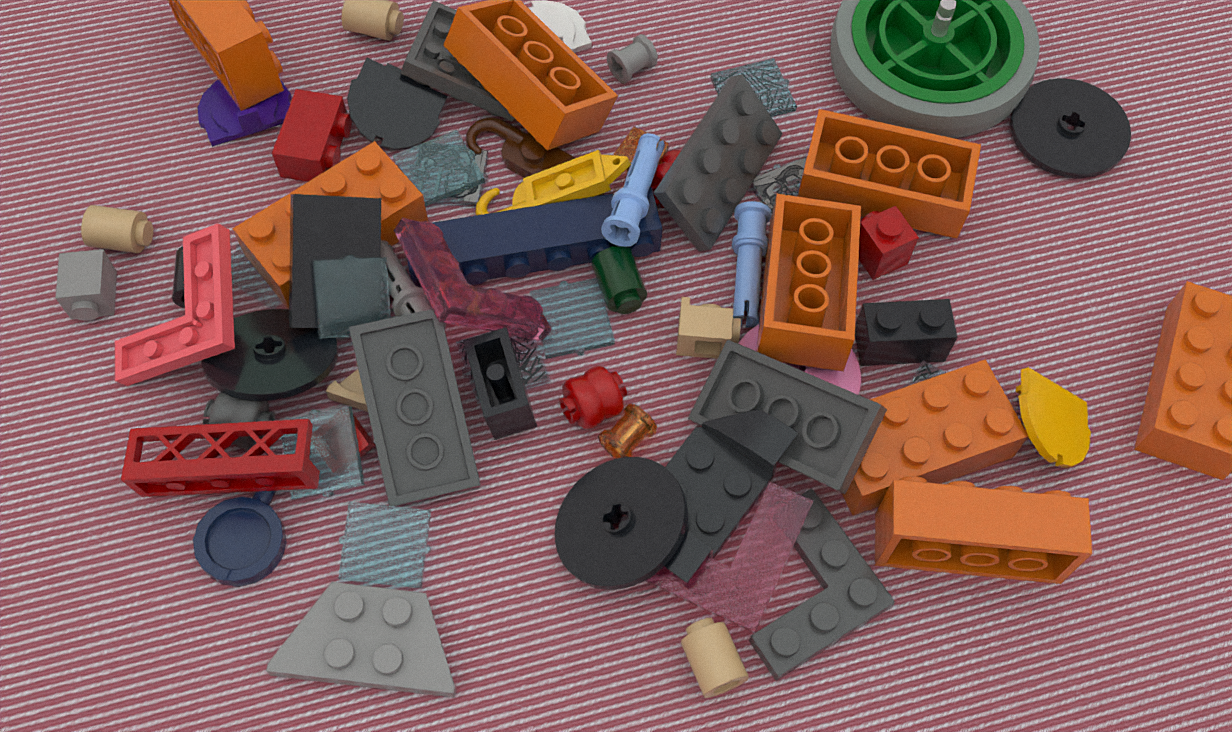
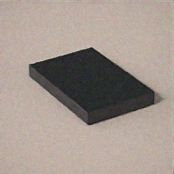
M291 194L289 327L320 328L323 326L324 320L320 318L321 314L319 315L318 304L330 328H336L363 315L365 317L340 328H346L364 319L366 321L357 325L371 322L353 281L317 295V288L320 291L325 290V288L322 286L319 288L317 284L319 285L329 262L334 264L340 262L342 264L331 275L330 279L334 280L347 267L349 262L353 261L337 285L343 282L342 279L351 267L380 285V277L376 279L377 275L375 274L377 270L380 271V268L368 260H372L380 265L378 260H380L382 198ZM363 262L368 263L365 270H363L364 267L359 268ZM323 263L316 279V273L318 271V268L320 264ZM331 263L329 266L331 269L327 271L326 276H328L338 265L333 267ZM369 266H373L375 268V272L373 274L367 273V268ZM353 269L350 271L352 278L353 274L358 279H367ZM349 274L345 278V281L350 280ZM324 278L322 283L324 286L330 288L334 285V283ZM357 284L360 291L368 292L373 290L370 286ZM374 284L375 290L370 293H367V295H369L370 297H372V295L378 288L376 284ZM350 285V287H348V288H346V289H343V290H341V291H339V292H336V293H334V294H332V295H329V296H327V297H325V298L320 299V297H322V296H324V295H327V294H329V293H331V292H334V291H336V290H339V289H341V288H343V287H346V286ZM380 288L373 297V299H370L369 297L360 293L364 299L369 301L368 303L364 301L367 309L374 301L376 296L379 294ZM349 289H352V291H349L324 303L321 302L342 292H345ZM353 294L355 295V296L350 297V298H348V299H346V300H343V301L341 300V299L346 298V297H348V296H350V295H353ZM356 298L355 301L343 305V303ZM380 299L374 303L372 308L376 306L379 309L377 304L380 305ZM340 300L346 316L330 322L323 306ZM339 302L336 306L339 309L338 315H332L330 309L327 308V311L331 319H334L344 314ZM355 302H358V304H355V305H353V306L348 307V308L345 309L346 306L351 305V304H353V303H355ZM357 306H360V308H357V309H355V310H353V311H350V312H348V313L346 312V311H348V310H350V309H352V308H355V307H357ZM374 308L372 312L375 317L372 320L379 321V313L376 314L378 311L374 312ZM360 312H363L362 314H360V315H358V316H356V317H353V318H351V319H349V320H346V321H344V322H342V323H340V324H337V325L333 326V324H335V323H337V322H340V321H342V320H344V319H346V318H349V317H351V316H353V315H356V314H358V313H360Z

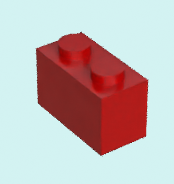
M301 89L295 90L272 151L280 177L309 182L340 163L341 143L343 138L349 137L352 128V120L350 119V114H347L343 96Z

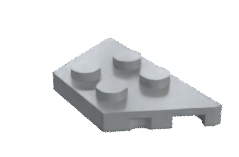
M331 582L269 661L266 669L270 676L452 698L456 696V688L426 593Z

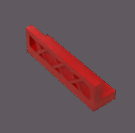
M309 419L131 428L121 481L141 497L318 489L320 471L309 459L313 424ZM284 434H297L295 454L275 455L269 448ZM251 436L256 442L242 457H230L224 451L239 437ZM195 439H206L212 445L197 459H185L180 453ZM162 441L167 447L154 460L140 462L144 442ZM220 454H221L222 457H223V458H216V457H217L218 455H220Z

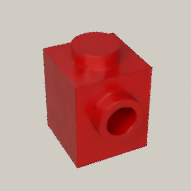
M896 206L883 212L873 211L860 221L858 259L872 280L907 265L919 239Z

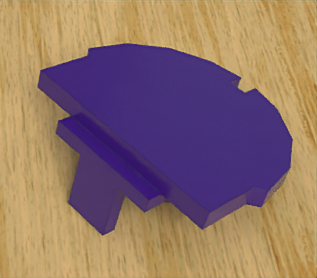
M219 80L215 81L203 93L197 107L200 127L206 129L212 147L283 124L292 99L291 93L281 81L284 91L241 111Z

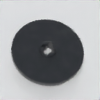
M1056 78L1036 83L1029 87L1022 100L1011 113L1010 129L1017 147L1032 163L1055 175L1068 178L1099 176L1113 169L1122 160L1130 145L1131 127L1123 108L1102 89L1080 80ZM1071 125L1074 128L1073 130L1067 129V126Z
M289 309L260 310L234 318L235 349L201 360L208 382L222 393L248 401L279 400L303 393L319 384L329 375L338 357L337 339L332 329L333 335L323 328L320 331V328L289 327ZM324 331L328 332V333H327L328 335H326V336H321V333H322V332H324Z
M623 457L607 461L593 468L571 488L562 502L557 515L555 544L563 565L578 580L598 589H624L649 579L670 561L681 544L688 519L685 493L677 479L668 469L650 459ZM625 514L628 519L621 521L622 515ZM620 522L619 529H615L613 524Z

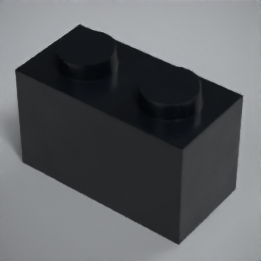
M950 299L863 303L855 324V339L860 366L945 362L958 338Z
M507 328L463 340L483 415L494 440L538 427Z

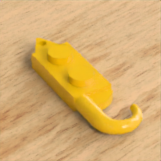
M599 150L593 151L523 178V182L514 191L512 206L497 212L600 195L611 190L610 184L631 165V162L627 156L602 155ZM493 188L480 197L476 204V215L489 213L487 211L488 204L494 197L499 195L500 190L498 188Z

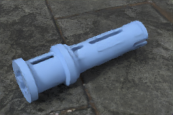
M647 133L640 137L624 186L613 195L611 200L612 213L604 220L601 228L602 235L612 244L627 247L634 245L639 239L640 228L638 226L640 220L647 215L649 210L647 193L665 147L663 140L658 143L660 140L658 135Z
M756 201L740 203L734 209V217L738 221L737 235L732 239V249L737 254L733 318H741L742 327V318H744V311H746V328L754 327L759 323L758 311L762 256L767 253L769 239L766 237V223L771 219V209L769 206Z

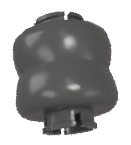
M220 392L215 400L211 399L208 401L203 417L210 418H204L203 424L274 421L275 413L273 411L269 412L268 401L242 400ZM251 436L239 437L232 444L249 450L256 442Z

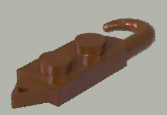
M497 118L478 120L469 127L466 133V143L469 149L476 155L482 153V149L476 143V138L479 134L493 132L505 139L501 150L502 160L509 170L523 178L575 159V157L557 147L547 151L530 133L527 134L504 120Z

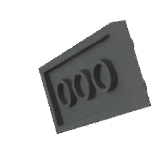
M743 74L730 76L654 191V195L698 251L711 250L734 213V209L741 202L783 134Z
M440 307L349 327L389 506L393 507L480 486Z
M727 339L688 419L702 426V422L761 409L798 432L797 437L779 459L778 463L846 494L887 409L879 403Z

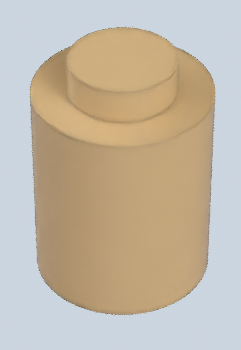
M345 0L341 20L343 29L346 31L390 41L395 34L398 35L401 32L404 15L403 12L399 11L397 2L389 0Z
M90 205L82 218L81 235L84 244L88 247L140 253L152 241L153 225L142 211Z
M705 618L686 628L688 635L681 640V645L704 698L728 692L749 679L724 622L714 623L712 618Z

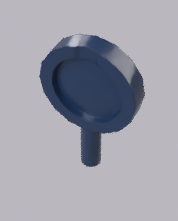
M257 491L252 498L241 496L224 500L209 509L200 520L193 538L194 556L209 577L223 585L241 587L257 583L273 572L283 558L287 543L285 527L273 508L269 506L276 491Z

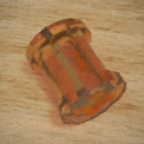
M628 404L624 408V416L610 430H603L598 436L602 447L615 459L633 457L632 451L645 437H652L657 432L655 421L648 413L635 404Z

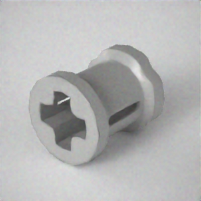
M643 34L634 37L633 43L620 51L614 49L607 53V63L610 71L619 82L624 84L632 79V74L644 67L652 68L657 65V51L653 43Z

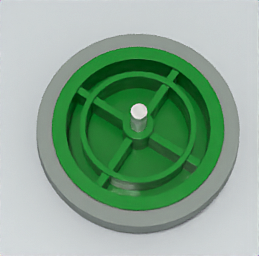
M843 0L833 23L830 46L831 63L835 77L848 98L861 111L877 122L950 138L980 133L1008 117L1022 100L1033 81L1040 51L1036 25L1021 0Z

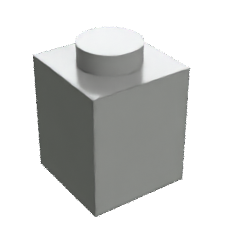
M101 249L59 253L55 298L70 319L90 321L101 316L114 315L117 271L105 251Z

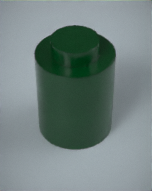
M614 246L599 252L593 258L591 264L607 308L620 314L635 312L647 298V291L631 249L624 246Z

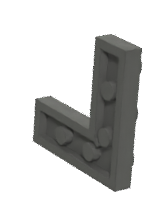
M433 0L404 61L401 74L412 78L419 84L429 85L450 94V96L457 100L466 101L485 109L494 116L513 121L514 117L509 114L508 110L490 92L485 90L482 84L443 46L457 10Z
M812 488L776 509L772 517L824 590L757 631L749 639V642L776 681L884 613L895 603L892 596Z

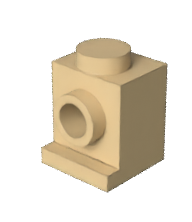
M682 297L676 355L718 359L727 339L739 344L741 318H733V309L722 308L716 304L690 305V297Z

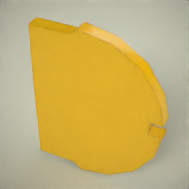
M1029 367L1021 369V385L1016 386V393L1020 394L1018 398L1021 418L1029 439L1039 454L1049 463L1055 462L1056 467L1068 468L1082 462L1089 451L1091 431L1088 427L1087 402Z

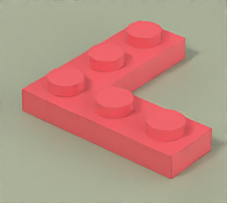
M217 223L183 237L185 315L116 340V382L130 386L235 349L229 229Z

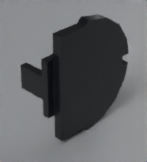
M367 57L358 77L351 80L347 102L350 119L359 133L371 143L377 137L383 140L380 145L381 148L395 151L414 148L431 137L440 124L438 117L448 96L430 88L431 86L417 83L412 78L401 74V69L389 63L384 66Z

